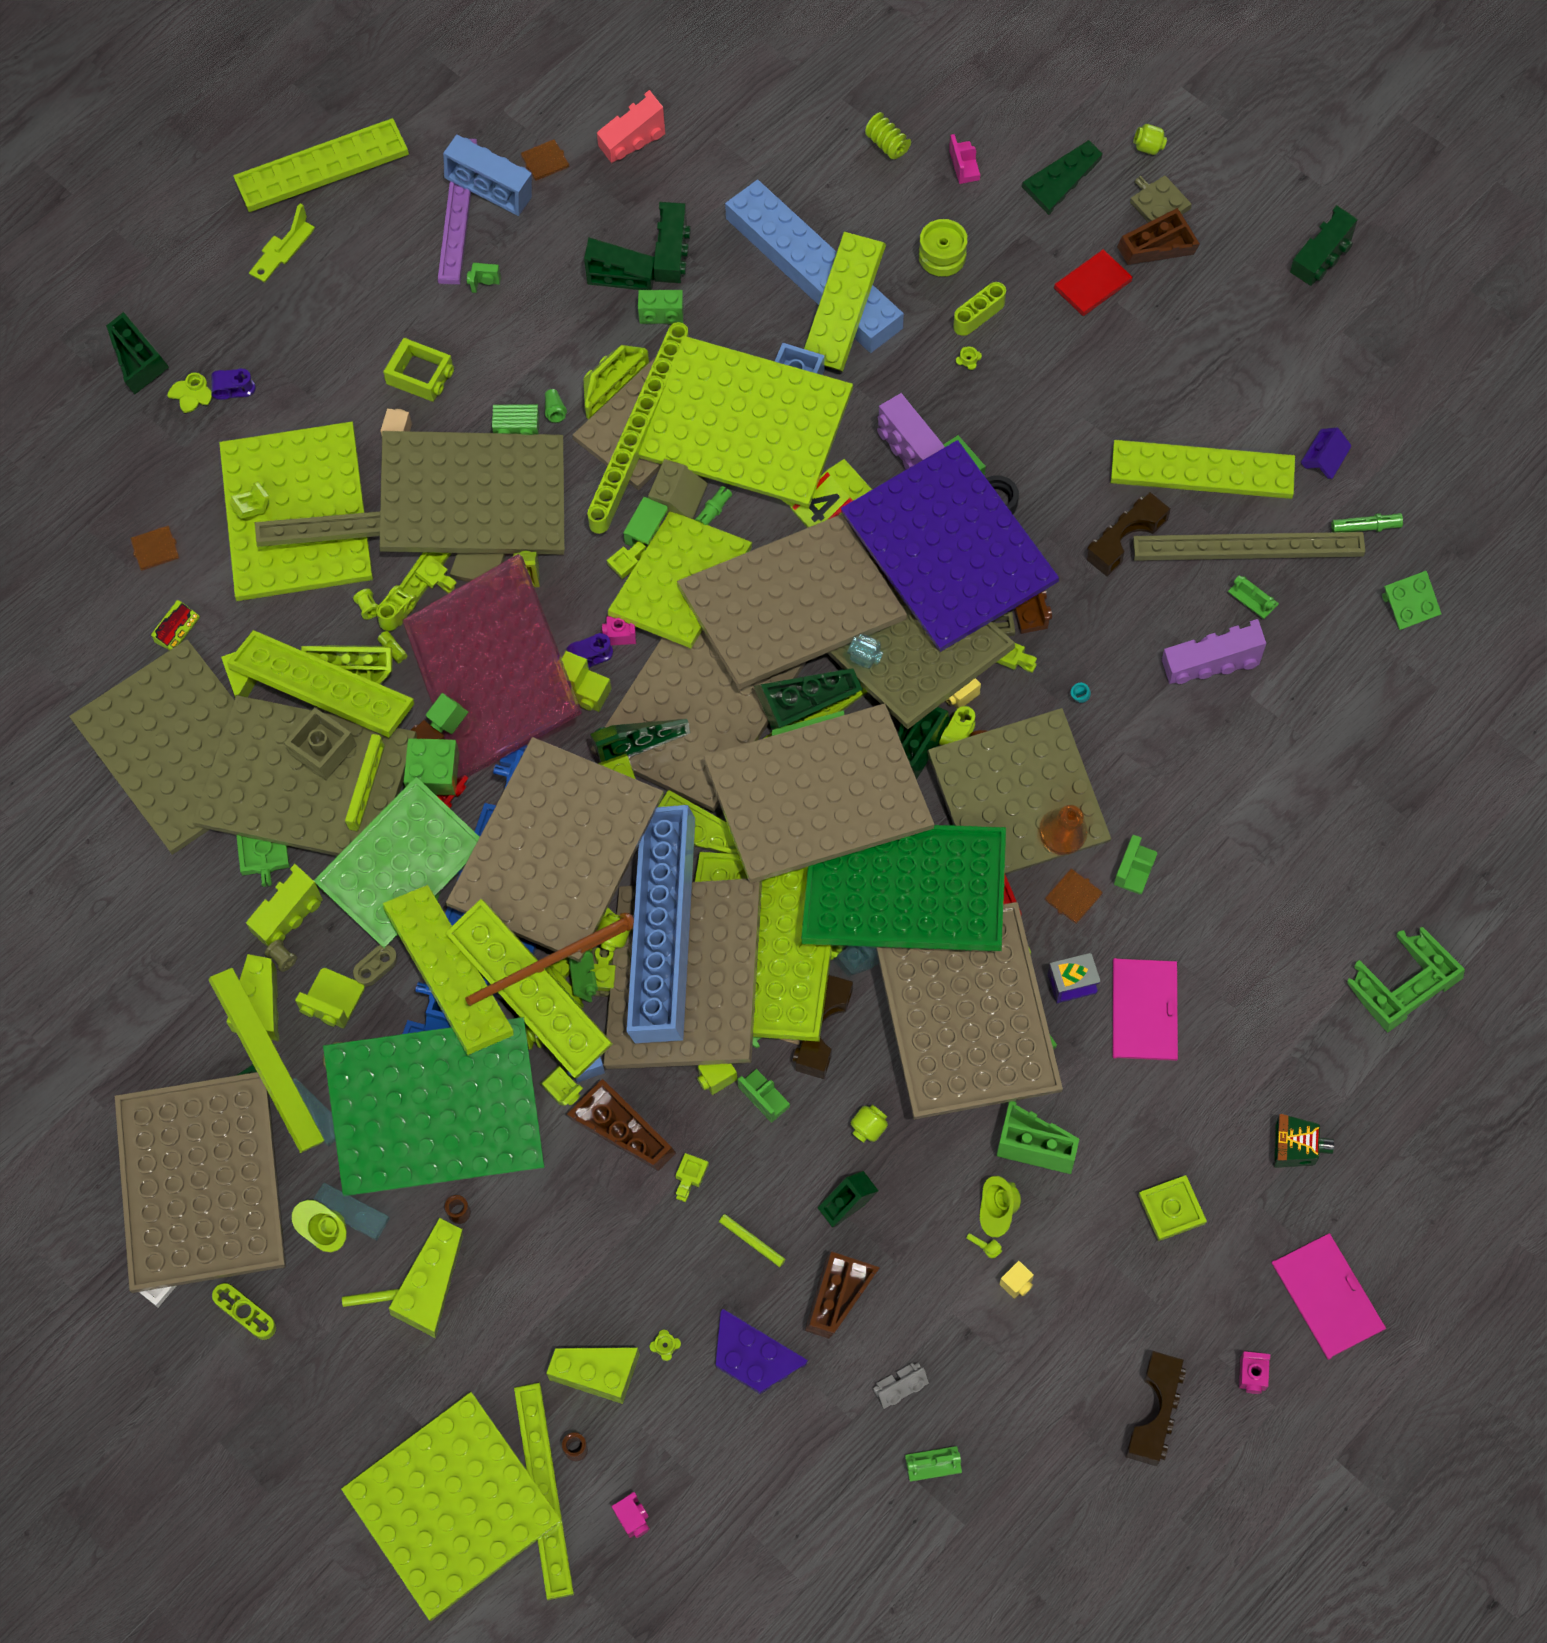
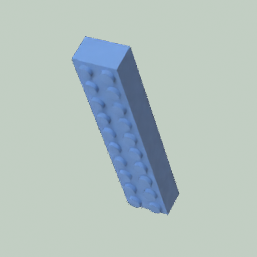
M757 179L725 203L726 219L819 305L837 252ZM873 285L855 335V339L870 353L903 329L904 313Z
M688 805L657 807L639 843L627 1033L634 1043L682 1041L684 1037L695 817Z

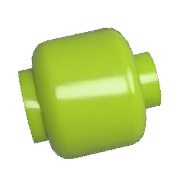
M1144 124L1142 127H1138L1133 140L1138 151L1150 155H1156L1159 150H1163L1167 142V138L1164 137V130L1151 124Z
M609 913L608 916L603 917L597 931L620 920V915ZM625 931L603 942L601 948L615 951V948L624 947L630 931Z
M873 1104L870 1107L865 1105L851 1120V1126L855 1129L852 1134L863 1143L866 1139L875 1142L887 1128L888 1123L885 1119L888 1116Z

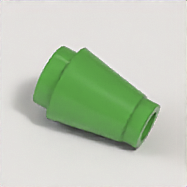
M550 389L545 393V416L553 423L561 422L565 419L567 409L558 391Z

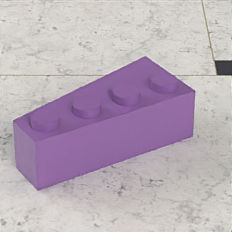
M1259 620L1250 621L1251 626L1242 629L1239 628V625L1231 627L1229 632L1220 636L1215 633L1206 635L1199 643L1191 640L1164 649L1162 662L1169 684H1183L1191 679H1206L1214 674H1230L1238 669L1244 668L1249 670L1255 668L1260 664L1266 646Z

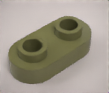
M381 945L377 946L354 967L353 975L355 980L359 984L364 985V987L375 984L396 965V951L390 945H387L385 948ZM383 957H389L387 962L381 961ZM365 973H371L370 977L363 978Z

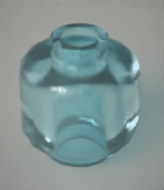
M861 634L859 637L855 636L847 651L850 654V661L867 669L871 668L874 663L878 665L884 654L880 650L881 642L865 634Z

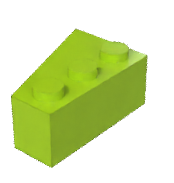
M295 863L290 868L293 873L283 884L280 881L275 886L278 889L276 894L270 901L265 899L246 922L250 932L266 947L276 940L284 941L286 934L292 929L299 927L303 922V918L310 912L316 911L323 900L315 881Z
M247 954L239 981L270 1039L279 1041L277 969L272 959ZM227 1018L226 1023L230 1027L231 1031L236 1033L232 1023L230 1022L229 1018Z
M638 1348L555 1349L546 1374L550 1381L623 1404L640 1353Z

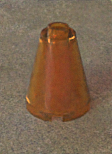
M1067 805L1049 811L1043 817L1039 827L1043 845L1050 852L1058 855L1077 852L1087 839L1088 831L1083 813L1074 805Z

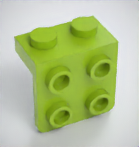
M322 968L308 994L299 992L295 1001L302 1014L308 1017L315 1016L327 1025H336L344 1029L365 987L356 980L327 968Z

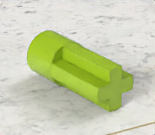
M389 631L379 635L378 641L382 646L392 647V657L397 663H401L408 657Z

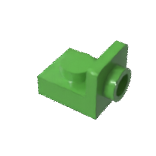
M473 263L472 270L467 273V284H470L472 293H477L478 283L500 285L501 274L499 265Z

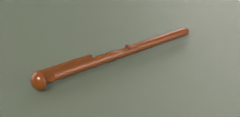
M621 913L620 920L465 997L467 1004L471 1006L535 973L544 971V968L578 951L583 953L625 931L632 930L634 917L629 913Z

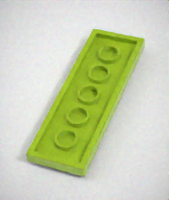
M847 232L843 233L804 348L805 350L824 355L825 367L842 372L844 370L886 247L884 242Z

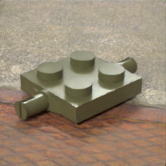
M1165 175L1151 184H1148L1142 176L1135 180V183L1142 190L1131 197L1130 203L1148 223L1176 208L1179 209L1182 215L1191 209L1192 204Z

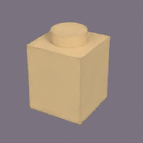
M387 409L381 428V435L382 431H410L412 422L409 412L402 409Z

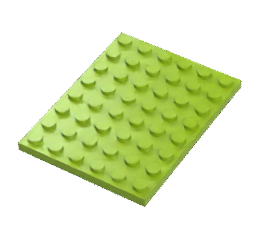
M684 336L638 455L641 459L662 464L664 459L686 465L696 475L809 508L854 387L852 383Z
M353 421L219 442L234 592L237 601L373 580L368 537L257 547L255 522L365 513ZM259 482L269 496L265 512L241 519L230 504L231 496L251 492L253 484Z
M700 852L695 882L748 879L739 854ZM808 866L761 880L762 894L753 1037L820 1042L833 945L802 944L801 937Z

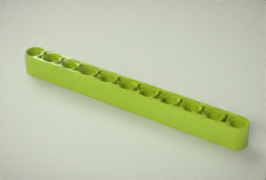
M673 323L669 327L588 509L589 527L594 533L600 534L608 530L639 460L638 454L684 336L689 337L688 327L683 323Z

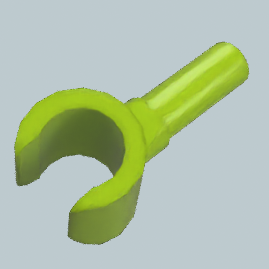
M970 1233L966 1237V1239L980 1246L989 1258H995L1002 1252L1001 1245L995 1239L987 1244Z

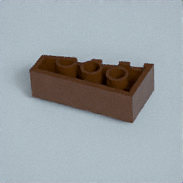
M604 1079L599 1081L567 1113L573 1122L657 1171L676 1154L674 1149Z

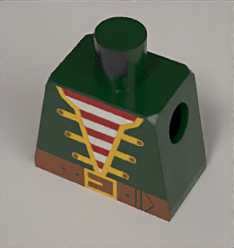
M1279 1114L1275 1128V1168L1313 1166L1319 1159V1153L1333 1154L1334 1139L1320 1138V1125L1318 1123Z

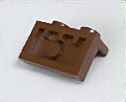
M1046 590L1014 608L1021 634L1048 629L1049 620L1052 619L1051 607L1046 606L1045 603L1047 599Z

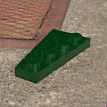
M1088 140L1023 181L1022 188L1050 215L1054 207L1065 199L1066 194L1078 185L1079 180L1102 159L1103 153Z

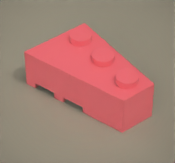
M650 90L644 94L646 98L637 105L632 103L629 106L630 111L621 118L616 116L597 132L598 146L611 163L618 159H623L631 152L639 150L646 144L658 140L665 135L663 106Z

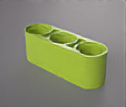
M993 282L960 306L954 314V331L958 335L966 336L999 312L1005 305L1006 287L1000 282Z

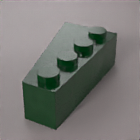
M854 668L754 686L772 729L781 728L863 690Z

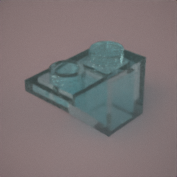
M848 946L837 955V958L852 975L872 969L879 963L876 947Z

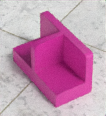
M955 134L950 135L949 152L959 184L980 180V172L976 162V148L971 146L970 141L957 143Z

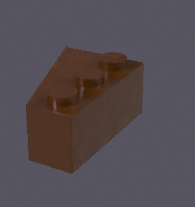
M1176 208L1123 235L1117 248L1126 263L1131 265L1194 255L1200 243L1179 209Z
M831 1251L825 1260L805 1331L830 1339L880 1267Z

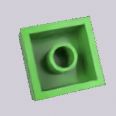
M408 738L404 774L405 787L417 777L435 795H455L459 762V748L456 740Z

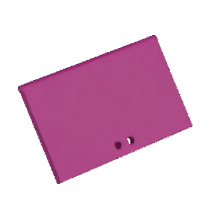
M1113 959V1058L1178 1060L1177 961Z
M1330 1233L1278 1260L1272 1261V1265L1328 1360L1386 1329Z

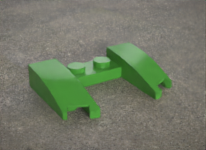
M1423 927L1419 928L1420 935L1407 937L1404 930L1397 933V938L1423 968V971L1391 993L1360 960L1355 964V969L1359 971L1355 980L1349 978L1347 984L1361 1003L1387 1033L1404 1022L1409 1013L1441 990L1447 991L1463 979L1465 969Z

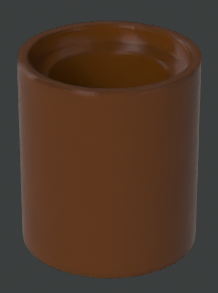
M453 1195L447 1199L445 1211L449 1219L455 1224L465 1223L471 1214L466 1199L460 1195ZM455 1206H464V1209L461 1213H451L452 1209Z
M570 1433L563 1439L562 1448L569 1460L581 1461L586 1457L588 1446L581 1434ZM574 1441L582 1443V1448L577 1453L568 1451L569 1445Z

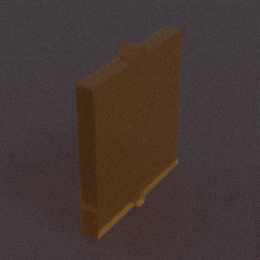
M555 139L521 153L526 163V169L530 170L535 181L569 167V163L564 157V151L560 150Z
M169 526L130 538L134 548L133 555L137 557L141 571L179 559L175 546L177 542L173 539Z
M1071 869L1049 893L1045 901L1056 908L1059 914H1064L1077 924L1103 892L1091 884L1088 878H1083Z

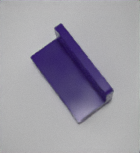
M1338 427L1321 429L1301 463L1305 469L1320 468L1328 479H1332L1349 452L1351 444Z

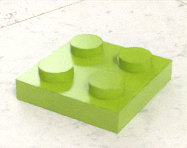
M1186 1175L1141 1191L1138 1194L1158 1241L1202 1226L1207 1222Z

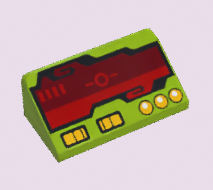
M177 600L152 632L151 636L155 643L171 650L183 641L200 616L184 603Z

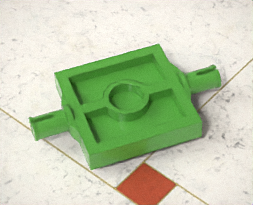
M237 835L240 872L242 876L255 873L261 874V885L267 887V884L268 886L272 885L270 872L290 868L287 845Z

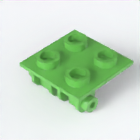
M1427 571L1384 586L1385 593L1382 594V598L1385 602H1390L1399 630L1441 615Z

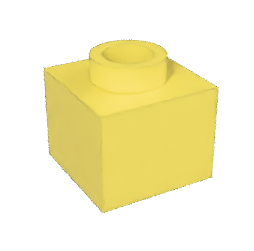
M1018 1261L1001 1278L999 1285L1015 1299L1019 1294L1024 1296L1033 1287L1031 1282L1034 1275Z

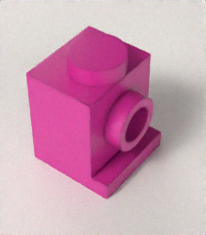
M607 617V623L602 624L603 634L610 638L611 645L636 644L634 624L625 623L620 618Z
M1243 1352L1240 1357L1239 1388L1246 1389V1392L1251 1394H1261L1262 1391H1266L1269 1382L1270 1354ZM1251 1369H1258L1260 1375L1254 1376L1251 1373Z
M635 1492L611 1506L629 1538L634 1535L636 1538H639L650 1530L645 1521L649 1517L641 1503L637 1506L635 1504L639 1501Z

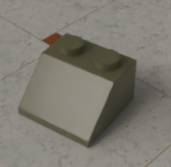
M664 459L648 498L666 505L668 511L665 515L673 512L694 519L708 483L690 471L686 465Z

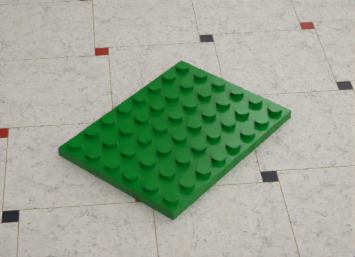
M934 825V829L808 866L801 937L802 944L1002 951L1006 827Z
M524 1017L507 1019L513 1029V1036L469 1055L465 1052L452 1027L323 1045L343 1196L544 1168Z

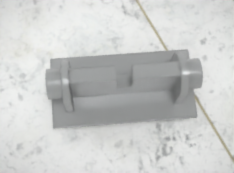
M911 1363L897 1371L896 1373L900 1378L897 1382L890 1375L876 1383L873 1391L880 1398L883 1409L897 1404L904 1397L913 1392L920 1391L925 1385L929 1384L925 1370L921 1368L919 1363Z

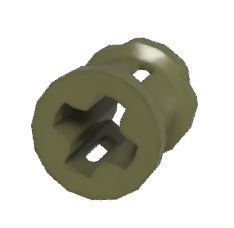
M280 939L271 943L265 951V956L272 958L278 964V969L281 972L290 969L297 960V956L294 953H290L284 947V942Z

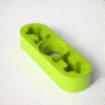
M223 1283L213 1290L212 1299L215 1304L258 1339L267 1340L275 1334L276 1324L274 1320L234 1287ZM222 1292H229L228 1295L235 1301L233 1306L225 1299L221 1301L220 1294ZM243 1305L250 1306V1315L246 1318H239L237 1315L238 1309ZM257 1318L263 1324L268 1321L267 1326L269 1329L266 1332L264 1330L259 1332L260 1328L253 1322L254 1319Z

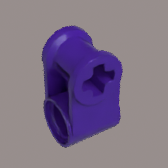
M246 369L218 370L211 374V395L216 399L225 400L228 398L249 397L256 390L255 383L251 380V374Z
M602 633L573 642L566 648V651L587 659L588 668L606 662L613 656L610 638Z

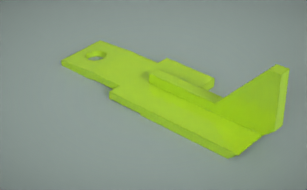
M299 204L297 206L291 230L282 240L273 236L261 250L264 254L251 269L250 275L265 283L280 263L286 264L313 233L315 227L305 222L307 216L304 205ZM259 270L265 271L262 275L258 274Z

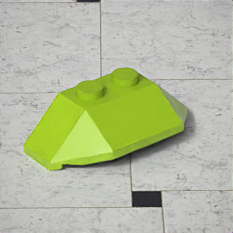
M621 345L608 356H604L593 370L586 373L583 382L587 419H590L649 363L647 349Z
M357 645L301 646V651L380 685L392 672V647Z

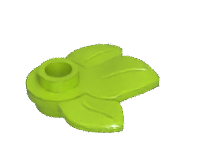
M191 373L186 377L185 381L176 382L167 394L168 398L180 399V407L184 413L194 411L199 403L208 405L212 398L211 390L207 387L205 377L199 373Z

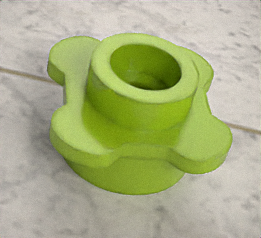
M963 347L960 356L956 358V363L968 367L969 370H973L976 368V363L982 358V355L973 347Z
M661 1330L655 1341L650 1343V1350L661 1355L662 1360L669 1361L672 1358V1353L680 1348L681 1342L678 1338L674 1339L667 1330ZM664 1343L668 1344L666 1348L663 1347Z

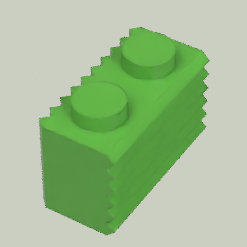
M538 404L493 405V433L539 434L540 413Z

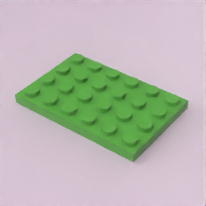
M415 777L314 881L374 940L385 948L398 936V933L387 916L383 903L426 885L429 886L433 895L436 896L465 867L480 837L426 785Z

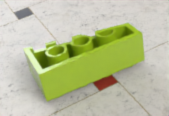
M439 1218L389 1307L391 1316L434 1338L437 1336L438 1326L462 1243V1229Z

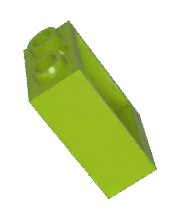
M403 338L383 373L386 384L434 402L437 395L442 393L447 378L452 376L454 366L451 355ZM412 356L439 365L428 384L402 374Z

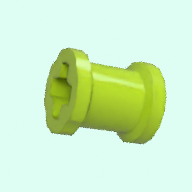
M363 589L357 592L353 600L359 605L362 611V618L368 620L376 617L378 604L373 599V592L370 589Z

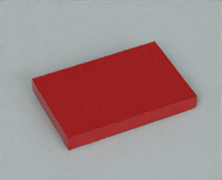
M1103 249L1055 283L1054 289L1082 316H1085L1132 282L1133 277Z

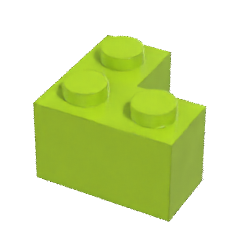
M568 651L564 653L553 673L557 695L567 702L573 701L580 704L586 710L591 711L593 709L599 712L611 691L609 678L590 671L587 659Z

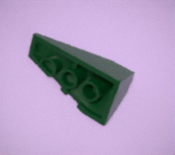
M687 719L601 727L594 733H591L590 737L601 763L623 754H627L628 758L688 735L691 732Z

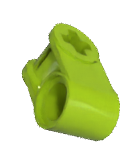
M399 585L394 586L377 607L376 612L380 627L386 631L396 629L416 606L417 596L407 594Z
M962 706L955 711L949 725L941 736L940 746L970 737L975 728V712L972 708Z

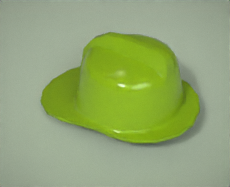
M1000 1176L988 1178L982 1192L980 1223L984 1232L991 1237H1000L1008 1231L1012 1215L1017 1212L1021 1204V1196L1015 1183L1007 1182Z
M305 1200L294 1207L292 1212L294 1228L317 1248L324 1252H334L344 1245L347 1234L346 1223L339 1212L331 1210L315 1200Z

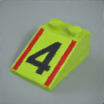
M843 459L821 475L809 508L793 503L790 509L809 528L841 515V508L872 489L850 464Z

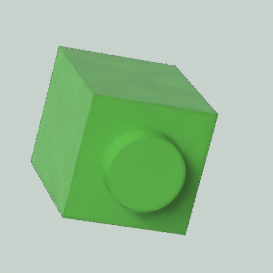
M441 693L426 716L432 720L430 725L441 733L445 730L453 734L469 711L454 699Z

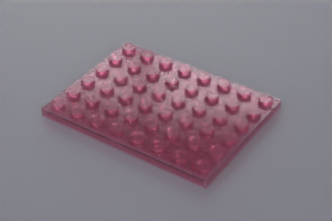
M515 555L403 620L432 704L435 703L441 693H444L469 711L453 734L443 730L445 740H456L459 748L457 774L459 778L464 775L467 777L527 745L532 737L537 739L582 714L521 555Z

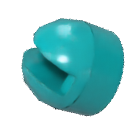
M1080 682L1072 687L1071 696L1075 701L1084 703L1089 700L1091 691L1085 683Z

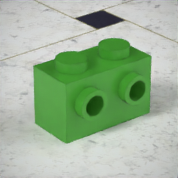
M639 290L638 313L640 324L683 323V290Z

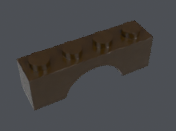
M1151 492L1144 498L1140 497L1129 512L1125 511L1122 513L1114 526L1110 525L1105 529L1103 536L1099 540L1095 539L1089 544L1087 548V561L1106 577L1109 576L1123 562L1125 551L1121 545V540L1126 535L1137 531L1154 534L1168 521L1171 508Z
M828 975L822 1024L830 1016L847 1011L853 992V981ZM821 1036L820 1042L803 1040L801 1048H796L792 1062L796 1063V1071L825 1079L832 1057V1049L824 1043Z
M1155 1351L1152 1352L1144 1382L1154 1390L1158 1397L1159 1413L1151 1423L1134 1427L1126 1458L1157 1466L1160 1459L1165 1461L1169 1446L1164 1444L1166 1434L1171 1435L1175 1420L1170 1418L1172 1408L1177 1409L1180 1400V1394L1176 1393L1178 1383L1183 1384L1186 1369L1182 1368L1183 1359Z

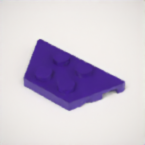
M722 1309L716 1368L761 1394L775 1383L786 1379L794 1371L807 1365L808 1360Z

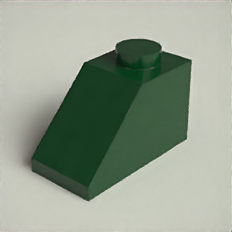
M862 1171L846 1177L822 1202L818 1209L833 1228L864 1207L879 1190L867 1174Z

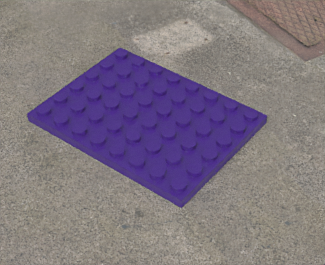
M958 440L841 508L844 517L940 652L1059 582L1058 575Z

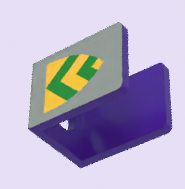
M1091 953L1049 964L1047 975L1056 1004L1097 993L1096 984L1100 983V978Z

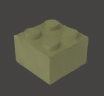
M315 707L284 742L291 756L325 780L356 746L350 731Z

